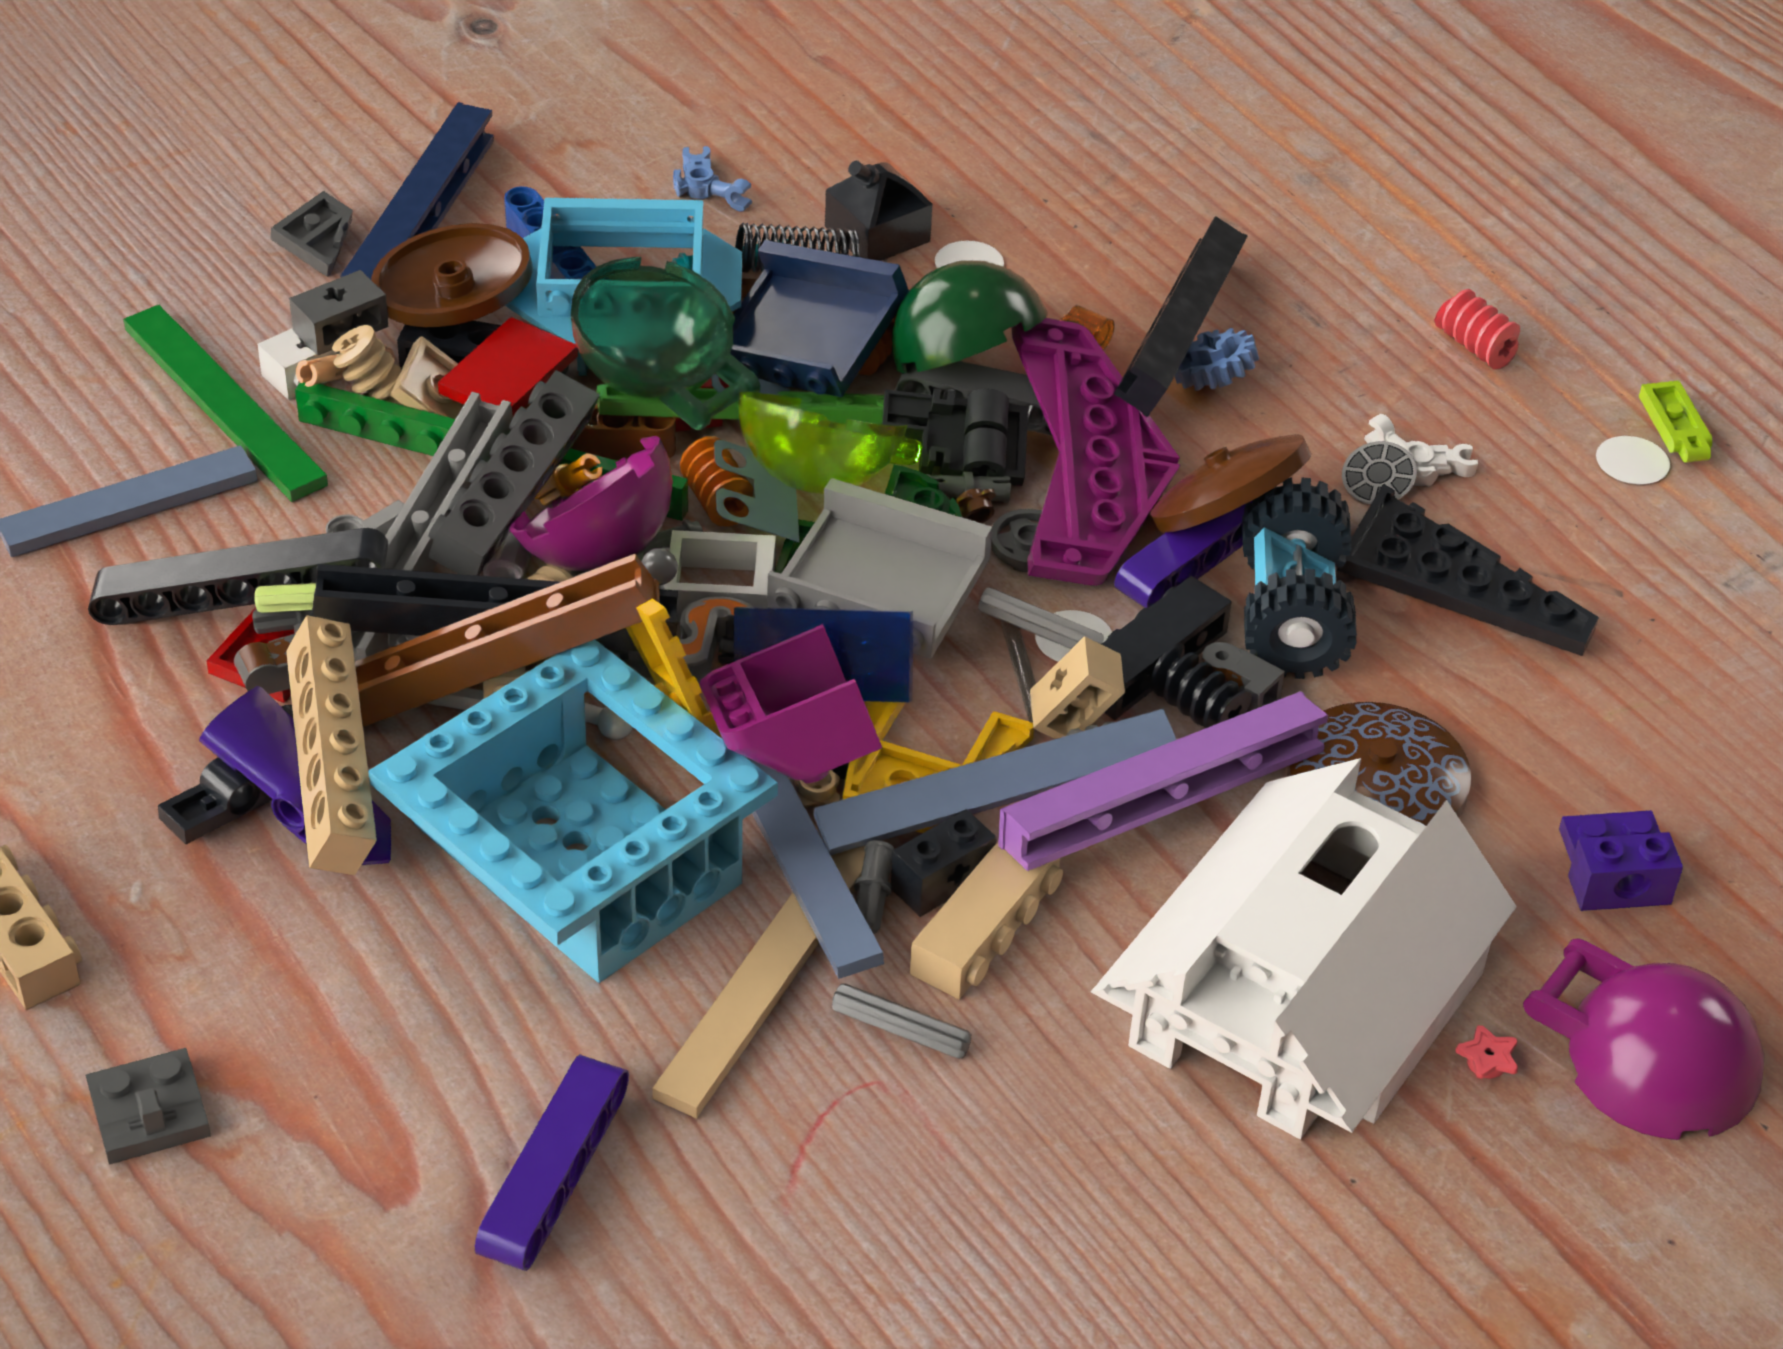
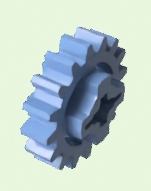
M1229 328L1225 333H1219L1217 329L1212 333L1207 331L1197 335V341L1192 342L1174 376L1176 383H1182L1185 389L1194 385L1195 390H1200L1205 385L1215 389L1217 385L1223 387L1233 383L1232 378L1245 377L1244 370L1254 369V362L1259 360L1253 335H1247L1246 330L1235 333L1233 328Z

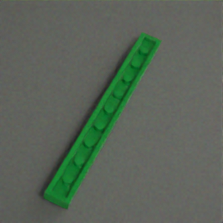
M300 382L295 389L300 422L434 456L455 421L454 418L322 384L305 386V383ZM570 449L559 465L570 464L586 454V452ZM595 455L600 460V464L592 467L590 472L598 467H602L601 476L617 467L615 463L617 460ZM672 475L671 502L666 517L683 521L688 512V479Z

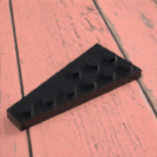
M1383 483L1351 537L1350 556H1346V563L1342 568L1338 567L1337 571L1583 656L1596 630L1599 618L1597 615L1558 591L1546 592L1532 583V575L1521 568L1515 572L1500 563V555L1450 524L1439 525L1425 516L1426 509L1415 502H1412L1409 506L1394 497V489Z

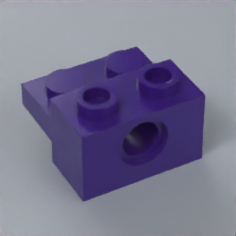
M1652 810L1562 816L1559 831L1571 861L1568 878L1580 911L1672 904L1683 865L1670 832H1660Z

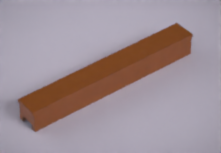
M635 553L355 661L362 725L363 727L640 623L642 619L636 607L651 599L659 603V582L651 576Z

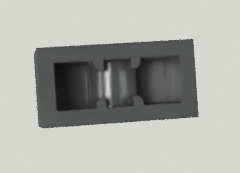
M361 270L289 298L293 331L317 356L331 351L335 341L354 328L369 325L377 332L389 327L386 294Z

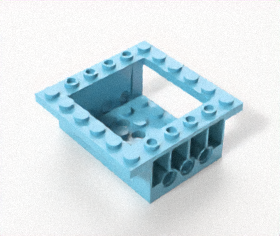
M596 640L552 656L368 771L370 785L408 816L416 827L598 983L742 884V820L778 796L777 781L745 756L728 749L722 738ZM588 691L704 783V785L668 809L662 807L586 745L584 693ZM544 818H551L557 821L553 825L536 824L538 820ZM572 844H584L588 847L583 851L566 849Z

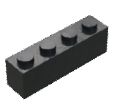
M1190 576L1177 587L1169 588L1164 596L1151 607L1143 608L1136 615L1135 619L1122 629L1114 630L1101 645L1121 654L1125 693L1104 713L1116 720L1151 693L1153 670L1162 655L1173 646L1185 645V654L1195 652L1199 655L1206 646L1215 643L1225 635L1228 630L1232 601L1193 576Z

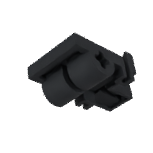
M885 389L881 443L886 448L894 451H909L920 445L919 472L932 475L934 466H940V475L962 476L963 472H972L973 476H1010L1011 485H1023L1026 467L1029 406L1009 404L1008 396L995 389L975 390L969 394L968 399L954 398L955 391L949 390L946 400L940 399V389H934L933 395Z

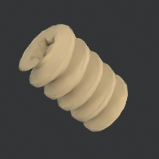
M363 325L354 328L335 341L332 350L335 352L339 351L340 354L336 356L333 363L336 368L348 366L342 375L345 381L357 379L351 387L354 393L366 392L364 396L403 405L391 396L401 368L399 365L394 364V359L390 352L384 351L385 346L383 342L376 338V333L371 326Z

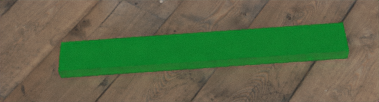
M159 304L123 319L125 330L237 446H242L248 458L291 502L328 486L327 474Z

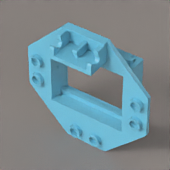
M545 198L542 228L523 238L529 248L533 265L531 279L525 289L515 299L505 305L537 328L577 344V371H579V376H587V369L651 370L652 377H660V353L741 307L742 251L703 228V200ZM553 246L693 248L692 281L550 279Z

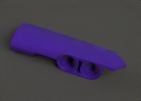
M256 686L220 712L202 732L199 741L234 771H240L273 799L271 808L276 818L307 845L294 719L262 687ZM373 800L372 806L377 841L362 865L385 864L391 860V819Z

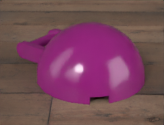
M657 436L642 438L640 441L645 450L632 454L627 460L623 457L615 462L617 466L615 469L584 486L566 499L560 496L551 501L553 508L542 509L532 519H529L525 511L521 512L511 524L510 532L527 551L540 560L567 571L588 572L635 553L638 555L660 531L670 508L673 479L670 460L661 439Z
M1575 938L1565 947L1563 951L1564 959L1542 988L1532 991L1523 1002L1525 1012L1532 1019L1570 1039L1569 1054L1577 1071L1575 1084L1592 1104L1617 1123L1642 1134L1679 1140L1682 1131L1709 1129V1137L1718 1135L1739 1124L1753 1109L1761 1092L1764 1052L1753 1017L1745 1004L1725 984L1710 974L1696 968L1676 963H1650L1634 967L1583 939ZM1582 971L1602 983L1595 987L1581 1001L1578 1009H1575L1558 1000V998L1578 972Z

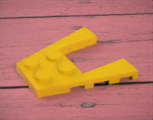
M654 599L636 607L642 622L629 626L626 629L656 683L654 686L722 738L712 713L707 711L699 695L702 693L696 677L692 676L683 658L686 656L682 644L677 636H672L665 620L670 617L666 608Z
M867 673L862 698L882 748L849 762L842 800L1022 749L1034 738L1035 729H1033V723L993 711L962 765L883 741L908 700L909 685ZM937 825L917 830V832L924 833Z

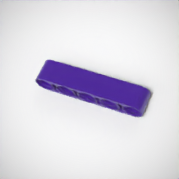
M1246 504L1202 524L1179 531L1164 533L1122 565L1114 581L1115 588L1142 607L1149 608L1160 600L1169 588L1177 587L1190 576L1199 579L1243 546L1242 515H1244Z
M578 1055L575 1058L480 1224L475 1240V1253L477 1255L524 1271L531 1268L624 1099L629 1082L628 1070L583 1055Z

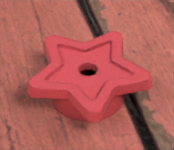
M1482 1025L1477 1026L1473 1040L1460 1043L1455 1049L1457 1054L1467 1058L1468 1067L1475 1073L1477 1078H1496L1504 1072L1516 1074L1518 1071V1066L1511 1056V1053L1517 1046V1039L1515 1037H1496ZM1485 1051L1491 1052L1493 1055H1487Z

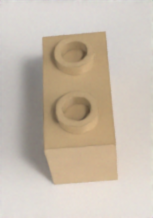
M1084 636L1030 689L1033 729L1058 739L1067 736L1070 729L1079 728L1084 731L1087 726L1092 725L1125 693L1121 654Z

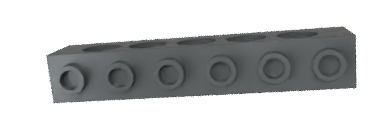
M557 370L546 384L539 381L528 400L530 406L527 409L520 407L509 425L510 433L508 435L501 433L497 437L489 453L492 456L488 462L480 460L469 480L472 483L468 489L464 487L459 488L449 506L450 514L447 517L440 514L434 522L428 535L429 538L433 539L428 557L457 574L479 576L486 563L491 560L509 535V529L513 521L521 512L527 510L552 475L553 470L560 464L590 422L600 394Z

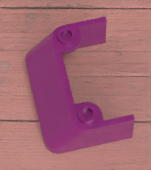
M823 624L718 668L704 676L699 682L726 747L793 780H802L804 783L817 782L825 778L830 770L882 748L855 679L846 682Z

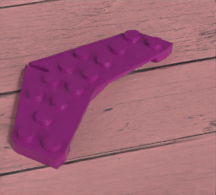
M1045 318L1032 329L1025 331L1020 322L1011 327L1012 339L1059 451L1027 558L1028 576L1090 586L1101 585L1107 580L1149 516L1152 508L1159 501L1181 465L1177 464L1180 457L1150 415L1146 417L1141 411L1114 394L1122 376L1087 328L1073 322Z

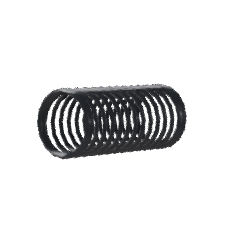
M743 222L739 226L736 236L735 248L742 251V273L744 272V274L749 273L751 267L755 274L759 272L760 268L761 272L764 270L759 254L757 267L755 266L757 240L758 249L764 240L774 241L775 239V242H784L790 245L792 240V245L799 246V242H801V247H807L809 241V248L816 249V243L818 242V250L823 251L826 241L828 252H832L833 243L835 242V253L840 254L841 252V254L848 255L851 239L852 256L860 257V240L855 229L847 228L843 231L841 228L834 230L830 227L826 230L821 227L817 230L814 226L810 229L806 226L800 229L797 225L793 228L789 225L783 228L780 224L776 227L772 224L766 227L763 223L757 226L755 223L749 225ZM753 227H755V230H756V231H755L754 238H753V232H752V228H753ZM763 227L764 233L761 242L760 229ZM770 228L773 230L771 239L768 232ZM780 228L781 235L778 241L777 230ZM787 229L790 231L788 240L785 233ZM797 229L799 233L795 240L794 231ZM804 230L807 231L805 241H804V237H803V231H804ZM813 230L816 233L814 236V240H812L811 232ZM821 231L824 232V235H823V238H822V242H821V237H820V232H821ZM830 231H831L832 234H833L832 237H831V240H829V235H828V233H829ZM838 232L841 233L839 242H838V237H837V233H838Z

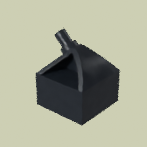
M857 160L853 161L848 168V172L852 176L826 189L825 227L827 229L831 227L834 230L841 228L843 231L847 228L855 229L859 235L861 258L882 261L931 242L933 204L889 163L882 162L874 165H864ZM838 232L837 237L840 239L841 233ZM850 239V243H849V250H850V251H852V242H851V239Z

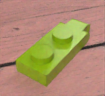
M1680 380L1642 384L1639 398L1669 452H1678L1684 463L1709 460L1713 444L1712 436Z

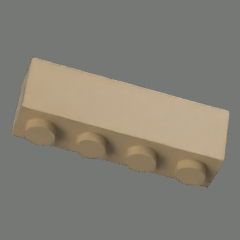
M998 840L912 942L910 975L957 999H960L971 985H979L985 977L989 963L995 955H1003L1007 951L1013 940L1014 932L1022 923L1027 925L1033 919L1039 902L1045 894L1052 895L1058 888L1063 876V869L1059 868L1060 858L1027 871L1005 849L1002 850L998 846Z

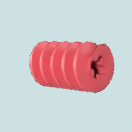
M1465 289L1448 299L1436 313L1434 318L1435 326L1443 329L1450 337H1454L1456 342L1465 346L1471 353L1476 354L1480 360L1487 362L1491 368L1501 369L1507 366L1514 358L1519 346L1517 339L1520 333V325L1514 321L1509 322V318L1503 313L1498 314V310L1494 306H1487L1486 300L1476 297V293L1471 289Z

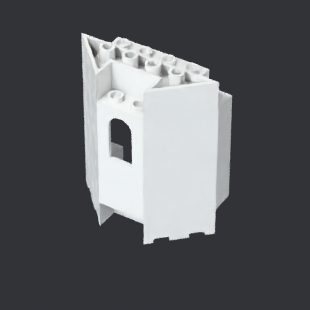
M1361 758L1266 782L1091 991V993L1133 1015L1129 1047L1171 1069L1181 1056L1184 1042L1262 1084L1257 1116L1300 1140L1318 1115L1351 1133L1362 1118L1373 1124L1376 1122L1483 974L1492 940L1517 907L1447 800L1427 826L1384 806L1380 802L1355 791ZM1310 861H1313L1353 882L1340 895L1301 875V873Z

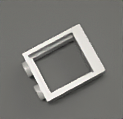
M672 530L670 548H662L670 551L675 556L678 569L673 580L667 584L659 585V589L678 590V622L681 620V613L690 603L704 597L726 596L750 603L760 613L761 626L770 627L771 608L767 607L768 573L775 571L776 536ZM681 567L755 571L753 586L679 583Z

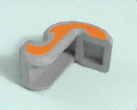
M726 596L704 597L690 603L681 613L679 640L686 653V656L683 658L692 676L696 677L698 683L704 676L710 673L717 642H720L722 636L761 641L760 613L750 603Z

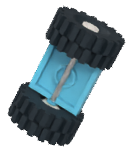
M1291 477L1283 481V486L1274 487L1252 500V503H1246L1244 507V515H1242L1244 557H1248V565L1251 569L1255 568L1254 594L1249 592L1246 598V606H1244L1246 650H1250L1251 654L1285 671L1284 678H1286L1288 672H1294L1295 679H1305V672H1312L1315 678L1323 675V668L1328 667L1331 671L1339 668V659L1346 662L1351 657V649H1355L1357 643L1354 597L1351 591L1346 593V585L1341 580L1336 582L1335 566L1342 568L1346 563V556H1350L1352 542L1349 506L1346 500L1341 501V493L1336 489L1328 493L1327 483L1319 481L1317 486H1312L1311 478L1304 477L1301 478V484H1293Z

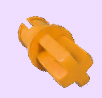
M586 453L570 464L557 466L535 499H539L542 505L548 506L552 504L551 501L560 496L562 498L564 496L569 497L580 490L582 486L598 479L602 475V467H598L590 472L592 467L600 464V460L595 455Z

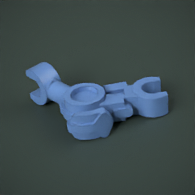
M704 146L703 153L699 155L691 154L689 147H684L682 153L685 177L681 178V169L674 170L673 186L678 197L683 196L686 192L688 196L695 199H705L714 194L725 198L730 207L737 211H744L752 204L751 199L741 195L751 187L749 181L737 179L731 184L720 181L719 176L713 174V169H711V153L708 146Z

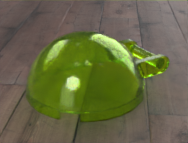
M740 392L739 419L743 438L752 456L769 475L788 487L809 493L824 494V488L830 479L860 486L874 478L888 464L915 465L921 457L922 446L920 441L904 437L907 425H883L846 419V423L828 420L823 414L800 410L802 401L800 398L760 392Z

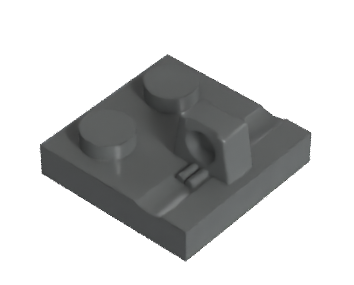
M187 1048L86 1074L90 1096L109 1165L211 1137L209 1122Z

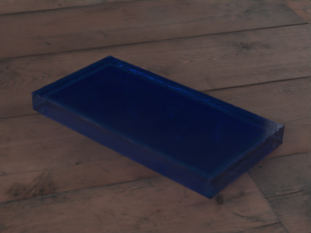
M776 607L734 608V662L823 624L846 682L855 679L864 701L903 703L913 701V611Z

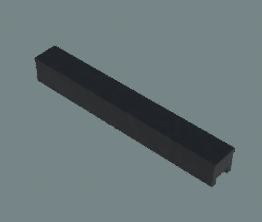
M1217 216L1211 221L1203 238H1200L1194 246L1114 392L1116 396L1141 411L1146 417L1149 416L1170 386L1248 237Z
M317 564L312 616L350 624L351 631L422 636L560 582ZM659 589V603L666 608L670 618L665 621L672 636L675 637L678 625V590ZM626 628L595 639L607 649L638 651Z

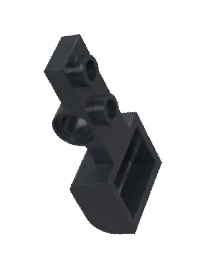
M289 704L282 706V708L293 718L292 705ZM218 757L204 768L200 776V784L159 804L158 815L159 819L186 845L273 799L240 771H234Z

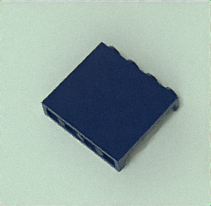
M764 240L758 249V254L765 269L741 302V307L737 308L716 341L700 337L695 341L707 369L712 368L714 365H720L783 387H794L809 390L820 395L828 394L843 397L896 316L899 306L909 292L900 265Z

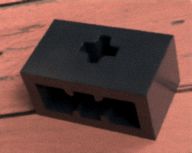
M967 809L961 811L892 851V891L919 917L927 914L949 900L996 844V836Z

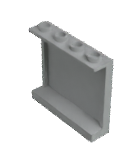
M831 478L824 488V509L781 574L774 571L768 573L767 607L932 659L990 560L992 527Z

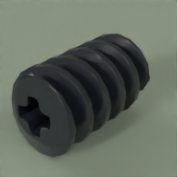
M1179 644L1166 651L1158 660L1152 673L1151 689L1154 694L1164 697L1169 705L1177 707L1180 713L1190 716L1195 724L1204 726V728L1246 713L1252 701V694L1249 691L1243 690L1238 693V683L1231 680L1225 683L1226 677L1221 671L1212 673L1210 663L1205 661L1199 663V657L1195 652L1185 654V645Z

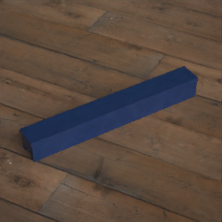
M457 102L340 278L361 270L371 280L377 264L393 248L416 235L438 228L494 142V135L485 133V127L492 118L491 109Z

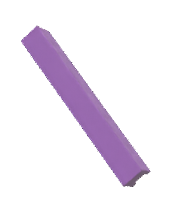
M1300 691L1000 809L998 846L1002 850L1005 849L1027 871L1324 752V744L1317 739L1319 725L1327 723L1328 715L1307 699L1305 694Z

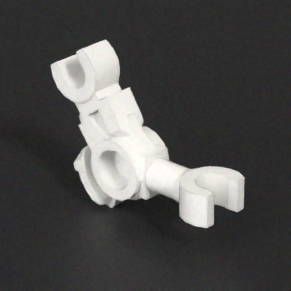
M1379 414L1369 420L1368 424L1375 428V430L1365 435L1364 440L1367 444L1377 441L1392 442L1404 447L1413 456L1417 467V476L1413 486L1429 487L1435 482L1438 475L1444 476V474H1450L1451 472L1462 477L1475 475L1478 461L1470 460L1473 451L1472 445L1459 444L1453 449H1448L1447 445L1429 446L1419 441L1407 443L1395 433L1394 425L1386 415Z

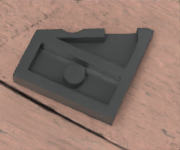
M322 191L271 227L270 239L328 277L333 271L351 225L353 210L325 191Z

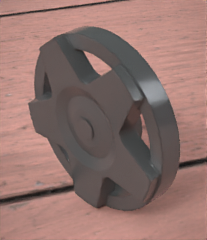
M1013 510L1000 516L992 526L991 550L999 559L1013 566V570L1028 572L1027 558L1037 528V523L1030 522L1029 520L1039 521L1042 510ZM1009 525L1010 532L999 534L1005 526Z

